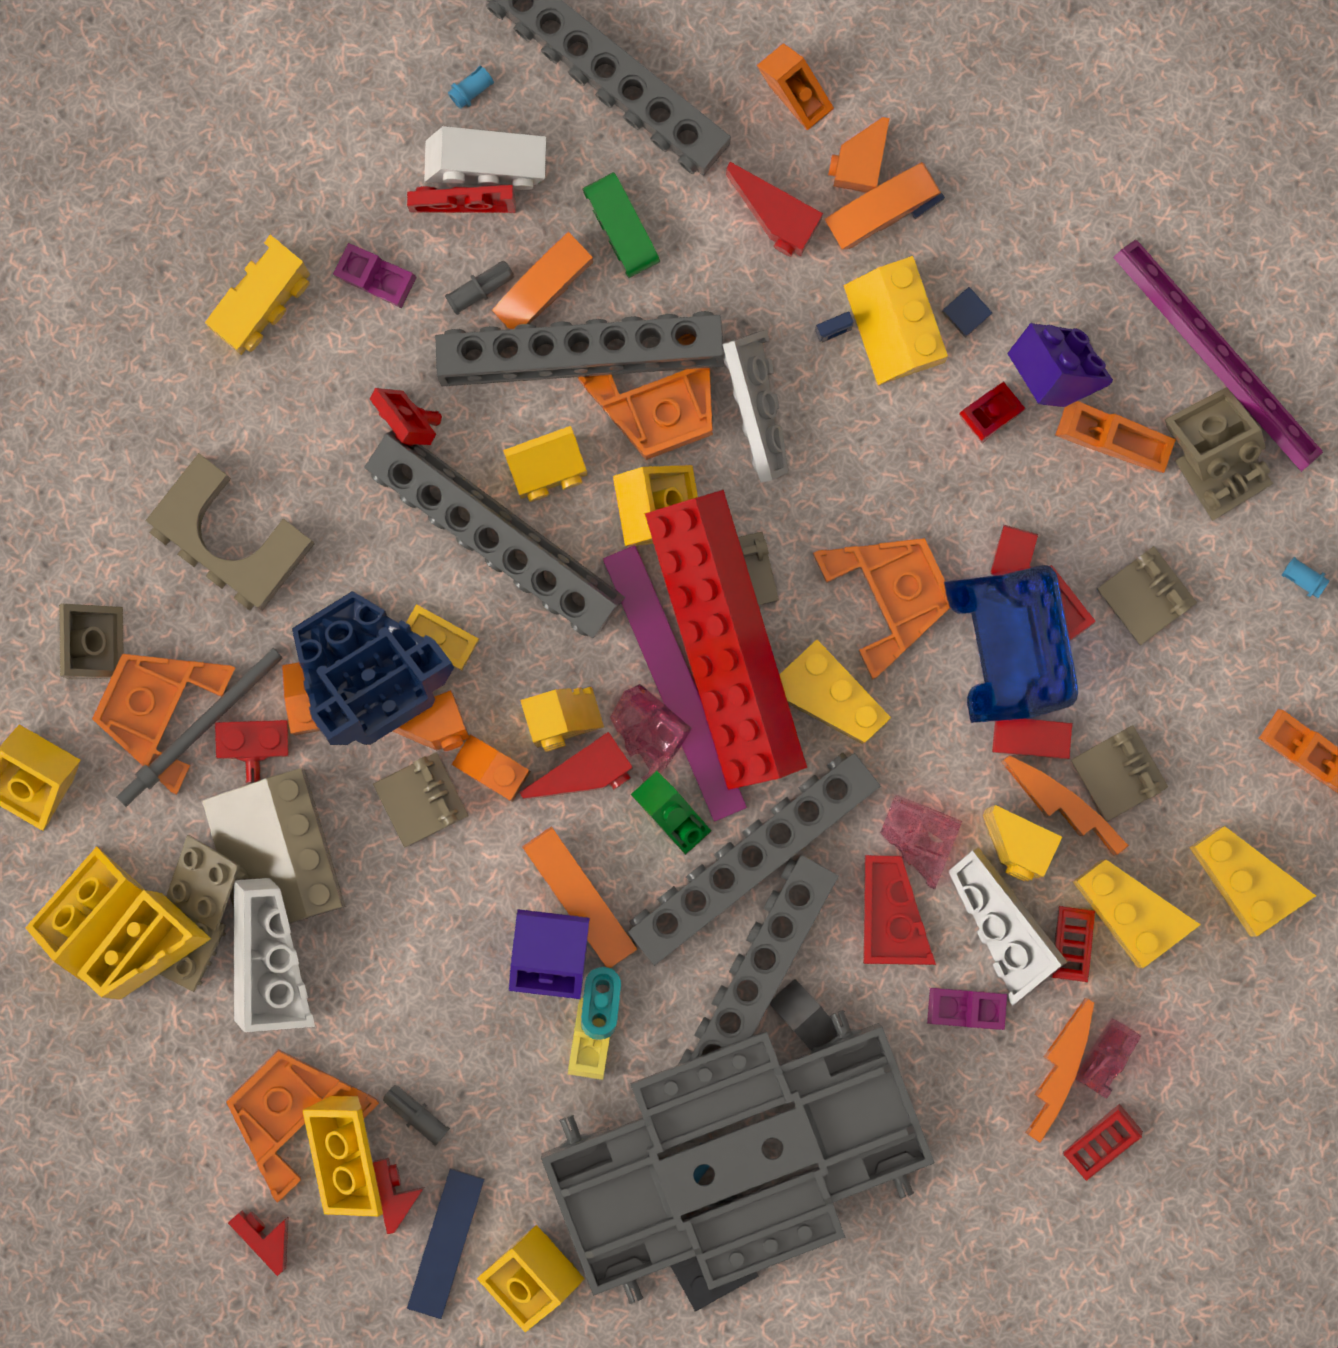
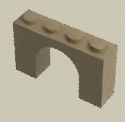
M198 453L145 520L153 526L149 533L164 545H167L170 540L181 548L177 555L193 567L198 562L210 570L206 577L221 589L226 584L237 591L234 599L251 611L256 606L262 611L315 543L285 519H282L263 545L247 558L225 560L211 554L202 538V520L209 506L231 478Z

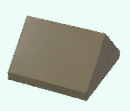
M59 604L60 676L68 680L111 679L121 655L124 654L123 607Z

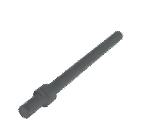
M272 648L149 766L144 765L136 772V778L116 798L127 807L146 788L150 790L160 781L158 777L283 659L282 656Z

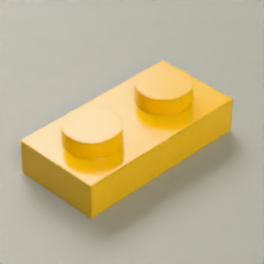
M417 604L406 621L416 634L421 637L427 635L434 639L450 659L453 666L461 671L479 642V638Z

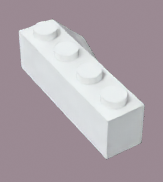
M270 878L234 881V1021L244 1032L315 1027L313 1015L310 1013L307 1001L308 996L305 984L302 981L298 966L297 953L291 939V930L281 891Z

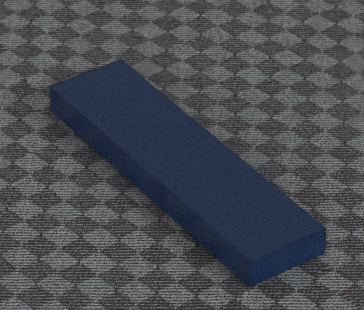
M450 1168L407 1309L442 1319L485 1178Z

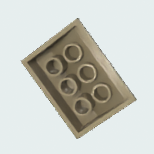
M298 768L202 800L216 851L244 868L249 879L270 878L280 888L289 924L346 907L305 769ZM232 888L231 893H230V899H231V902H232L233 909H234V888Z

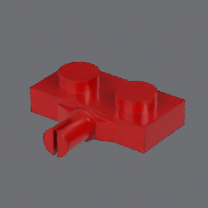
M374 389L370 401L379 411L380 417L395 432V436L400 442L410 446L414 444H432L437 434L430 425L438 426L441 423L442 416L439 411H428L419 408L402 390Z
M287 720L215 722L216 759H237L245 762V783H252V769H254V782L260 781V761L271 757H289Z

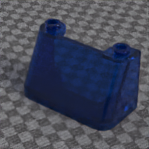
M1048 565L1030 566L944 582L949 606L957 614L971 613L984 682L973 686L967 696L971 723L1034 718L1068 708L1075 703L1078 697V683L1059 581L1053 568Z

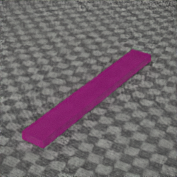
M1138 240L1132 241L1113 257L1301 472L1323 453L1321 448Z
M631 546L603 558L615 590L625 596L621 603L713 821L716 822L746 809L747 806L739 788L730 790L727 788L699 693L636 546Z

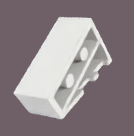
M442 126L426 140L424 182L471 183L480 186L511 184L513 189H533V185H537L545 179L546 137Z

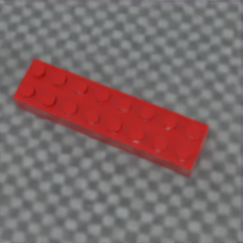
M724 489L644 513L728 790L780 779L807 768Z

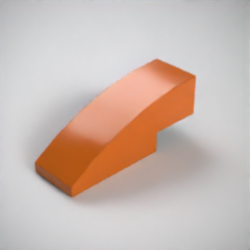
M921 162L870 190L824 220L841 249H850L876 232L882 231L939 195L941 191L924 162Z
M568 231L520 278L492 309V312L508 329H515L517 325L530 324L562 295L576 278L593 264V257Z
M1079 401L1064 408L1055 436L1160 473L1165 472L1176 441L1174 438L1120 415L1105 413Z

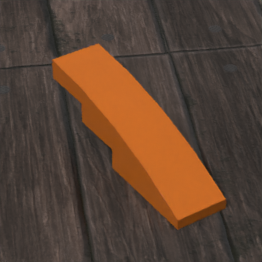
M1278 709L1258 739L1338 793V747L1318 732L1307 728L1286 711Z
M1010 755L1001 761L1045 817H1049L1059 810L1079 836H1084L1092 829L1112 855H1118L1129 846L1107 821L1087 803L1042 771Z
M552 826L522 846L568 914L590 918L588 942L606 967L612 968L637 950L635 944Z
M1084 998L1043 1056L1055 1066L1034 1094L1046 1104L1025 1132L1039 1143H1041L1059 1114L1076 1078L1087 1044L1094 1002L1090 999Z

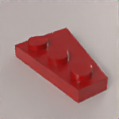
M513 185L453 187L437 190L435 187L421 186L417 187L416 191L407 192V207L409 212L516 213V198Z
M865 855L863 964L936 965L902 856Z

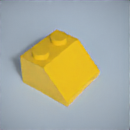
M571 426L503 450L520 499L528 497L529 502L547 497L549 495L548 489L559 485L562 486L563 490L578 486L583 483L581 477L587 475V470Z
M692 465L640 467L613 476L625 546L654 544L644 513L698 497Z
M19 724L0 745V806L44 831L72 784L81 760Z
M537 1225L523 1235L477 1278L524 1332L528 1331L559 1306L585 1280L574 1264L562 1254Z

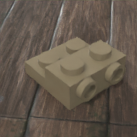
M1227 387L1165 419L1167 429L1184 450L1186 460L1202 481L1210 477L1220 479L1228 473L1231 466L1241 461L1252 462L1260 456L1262 450L1266 449L1261 428Z

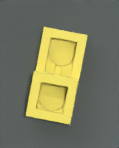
M581 998L578 1004L568 1074L603 1080L610 1037L596 1040L584 1033L581 1027L583 998ZM600 1018L592 1022L597 1027H602L606 1024Z

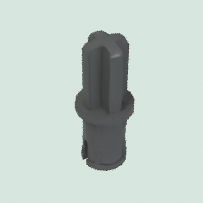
M501 261L477 277L471 275L472 280L453 292L446 294L445 297L456 315H458L480 299L484 298L487 300L488 294L512 280L514 274L505 261Z
M398 1085L391 1087L383 1098L384 1103L408 1122L406 1124L408 1128L412 1125L432 1142L434 1146L449 1131L450 1128L448 1126L446 1127L425 1109L427 1106L425 1103L420 1105Z

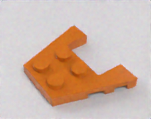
M685 334L678 339V343L690 345L696 340V337ZM710 368L686 369L622 394L618 393L612 375L578 377L584 388L646 460L713 435Z
M925 538L868 546L844 547L842 549L818 550L813 553L826 583L861 568L892 635L859 649L861 658L872 680L888 668L955 604L954 598Z
M122 654L92 720L142 766H149L162 754V752L157 751L158 744L187 682L222 697L235 667L223 664ZM176 759L158 778L171 793L177 795L190 765Z
M279 1049L226 1100L246 1144H248L256 1164L277 1203L301 1181V1177L276 1151L305 1124L303 1109L330 1096H358L363 1118H365L379 1104L375 1097Z

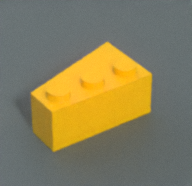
M271 234L264 242L269 247L257 263L253 261L248 263L244 269L247 272L246 276L235 288L231 287L205 321L209 329L240 355L246 349L252 352L263 339L261 334L263 329L269 322L275 325L285 314L287 309L284 305L292 296L295 298L301 296L310 283L307 280L310 273L304 262Z
M818 639L779 674L789 705L861 744H864L891 719L884 709Z
M592 687L573 689L574 692H572L571 688L555 689L520 700L532 741L537 748L543 747L545 752L556 750L566 746L565 739L604 728Z
M1225 826L1216 828L1189 847L1250 937L1259 936L1316 897L1314 893Z
M1106 859L1100 860L1072 881L1137 968L1146 967L1201 925Z
M143 890L77 975L101 998L121 1000L211 940V938L163 893Z

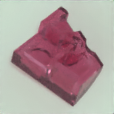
M641 684L623 692L610 716L616 731L624 738L625 748L630 757L640 754L646 763L649 772L641 777L643 782L654 772L658 771L661 774L666 769L692 729Z
M895 795L880 833L891 845H895L901 852L902 858L909 865L912 864L925 878L926 884L930 888L935 889L962 821ZM928 831L936 837H938L939 839H941L943 842H934L933 840H931Z
M1112 1018L1079 1066L1075 1080L1107 1099L1113 1090L1109 1087L1111 1082L1125 1068L1141 1035Z

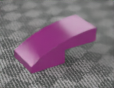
M350 243L347 244L333 272L335 277L401 309L417 278L412 272L386 262L378 255Z
M930 988L927 1024L1005 1030L1007 994Z

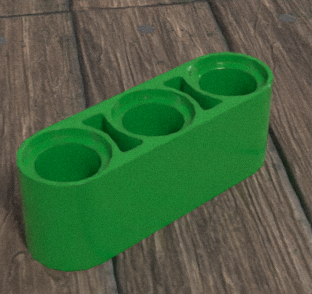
M614 172L582 188L586 199H589L594 209L592 211L602 230L606 231L610 239L609 243L615 255L624 265L625 274L628 278L660 263L659 256Z

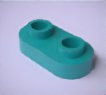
M608 967L593 969L585 980L581 1027L588 1037L596 1040L610 1037L617 1027L621 980L619 975ZM606 985L609 991L600 993L596 990V987ZM600 1018L606 1024L602 1027H597L592 1022Z

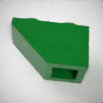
M658 771L654 772L631 794L685 855L712 831L679 792Z

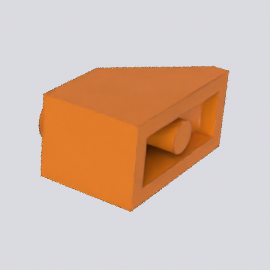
M786 44L780 45L756 65L769 87L806 130H809L834 109L806 60Z
M880 118L843 143L839 155L832 154L828 175L835 177L834 187L866 193L877 187L890 118Z
M299 662L282 665L284 699L290 733L296 736L320 731L311 718L309 707H311L310 701L305 691L303 682L305 678Z
M451 690L434 696L435 702L432 707L393 730V732L436 751L442 748L443 751L456 749L463 745V740L470 738Z
M470 734V738L465 741L451 765L513 802L531 771Z

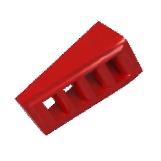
M1059 906L1054 945L1066 961L1081 964L1080 970L1060 968L1050 976L1051 978L1088 982L1095 911ZM1066 917L1086 920L1085 927L1065 925ZM1064 932L1084 934V940L1064 939ZM1063 946L1081 948L1082 956L1062 953Z
M1118 1104L1063 1151V1154L1087 1181L1142 1138L1143 1131L1125 1109ZM1118 1120L1129 1134L1123 1137L1114 1127L1113 1123ZM1105 1129L1117 1142L1114 1147L1102 1136L1101 1133ZM1095 1139L1106 1154L1101 1157L1089 1143L1091 1140ZM1081 1148L1094 1160L1095 1163L1091 1167L1078 1153Z

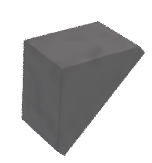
M796 979L771 1000L770 1005L811 1051L812 1048L828 1043L837 1036L832 1019Z

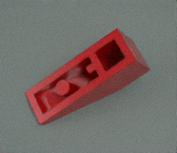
M729 162L726 168L727 177L770 240L775 242L773 247L789 257H792L794 253L802 256L822 221L823 213L734 163Z
M607 732L519 793L524 800L600 790L609 785L615 790L631 779L628 772L633 767L611 734Z

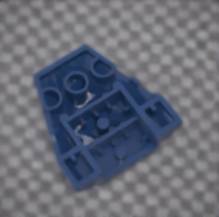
M353 591L292 628L299 664L303 669L305 678L303 681L310 701L311 707H309L311 718L330 745H349L353 741L364 745L373 744L432 707L435 702L433 691L445 685L454 669L452 662L434 639L427 635L421 637L412 631L409 624L402 620L399 623L387 616L384 609Z

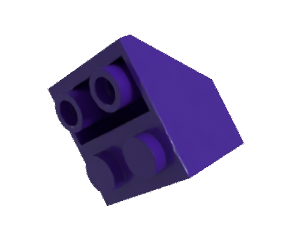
M1030 323L1007 353L1037 403L1041 405L1066 407L1109 386L1113 382L1112 377L1105 368V362L1096 354L1089 343V337L1077 328L1069 329L1054 325Z
M517 909L510 965L509 991L581 999L590 918Z

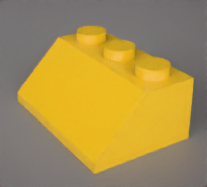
M913 256L878 267L843 285L878 385L946 362L948 355Z
M997 805L986 808L983 817L999 862L1007 866L1005 873L1023 882L1025 880L1032 881L1033 878L1044 877L1062 836Z
M96 846L25 928L56 964L83 981L77 973L139 894L145 889Z
M330 1096L303 1109L324 1214L376 1217L382 1215L379 1191L358 1096Z

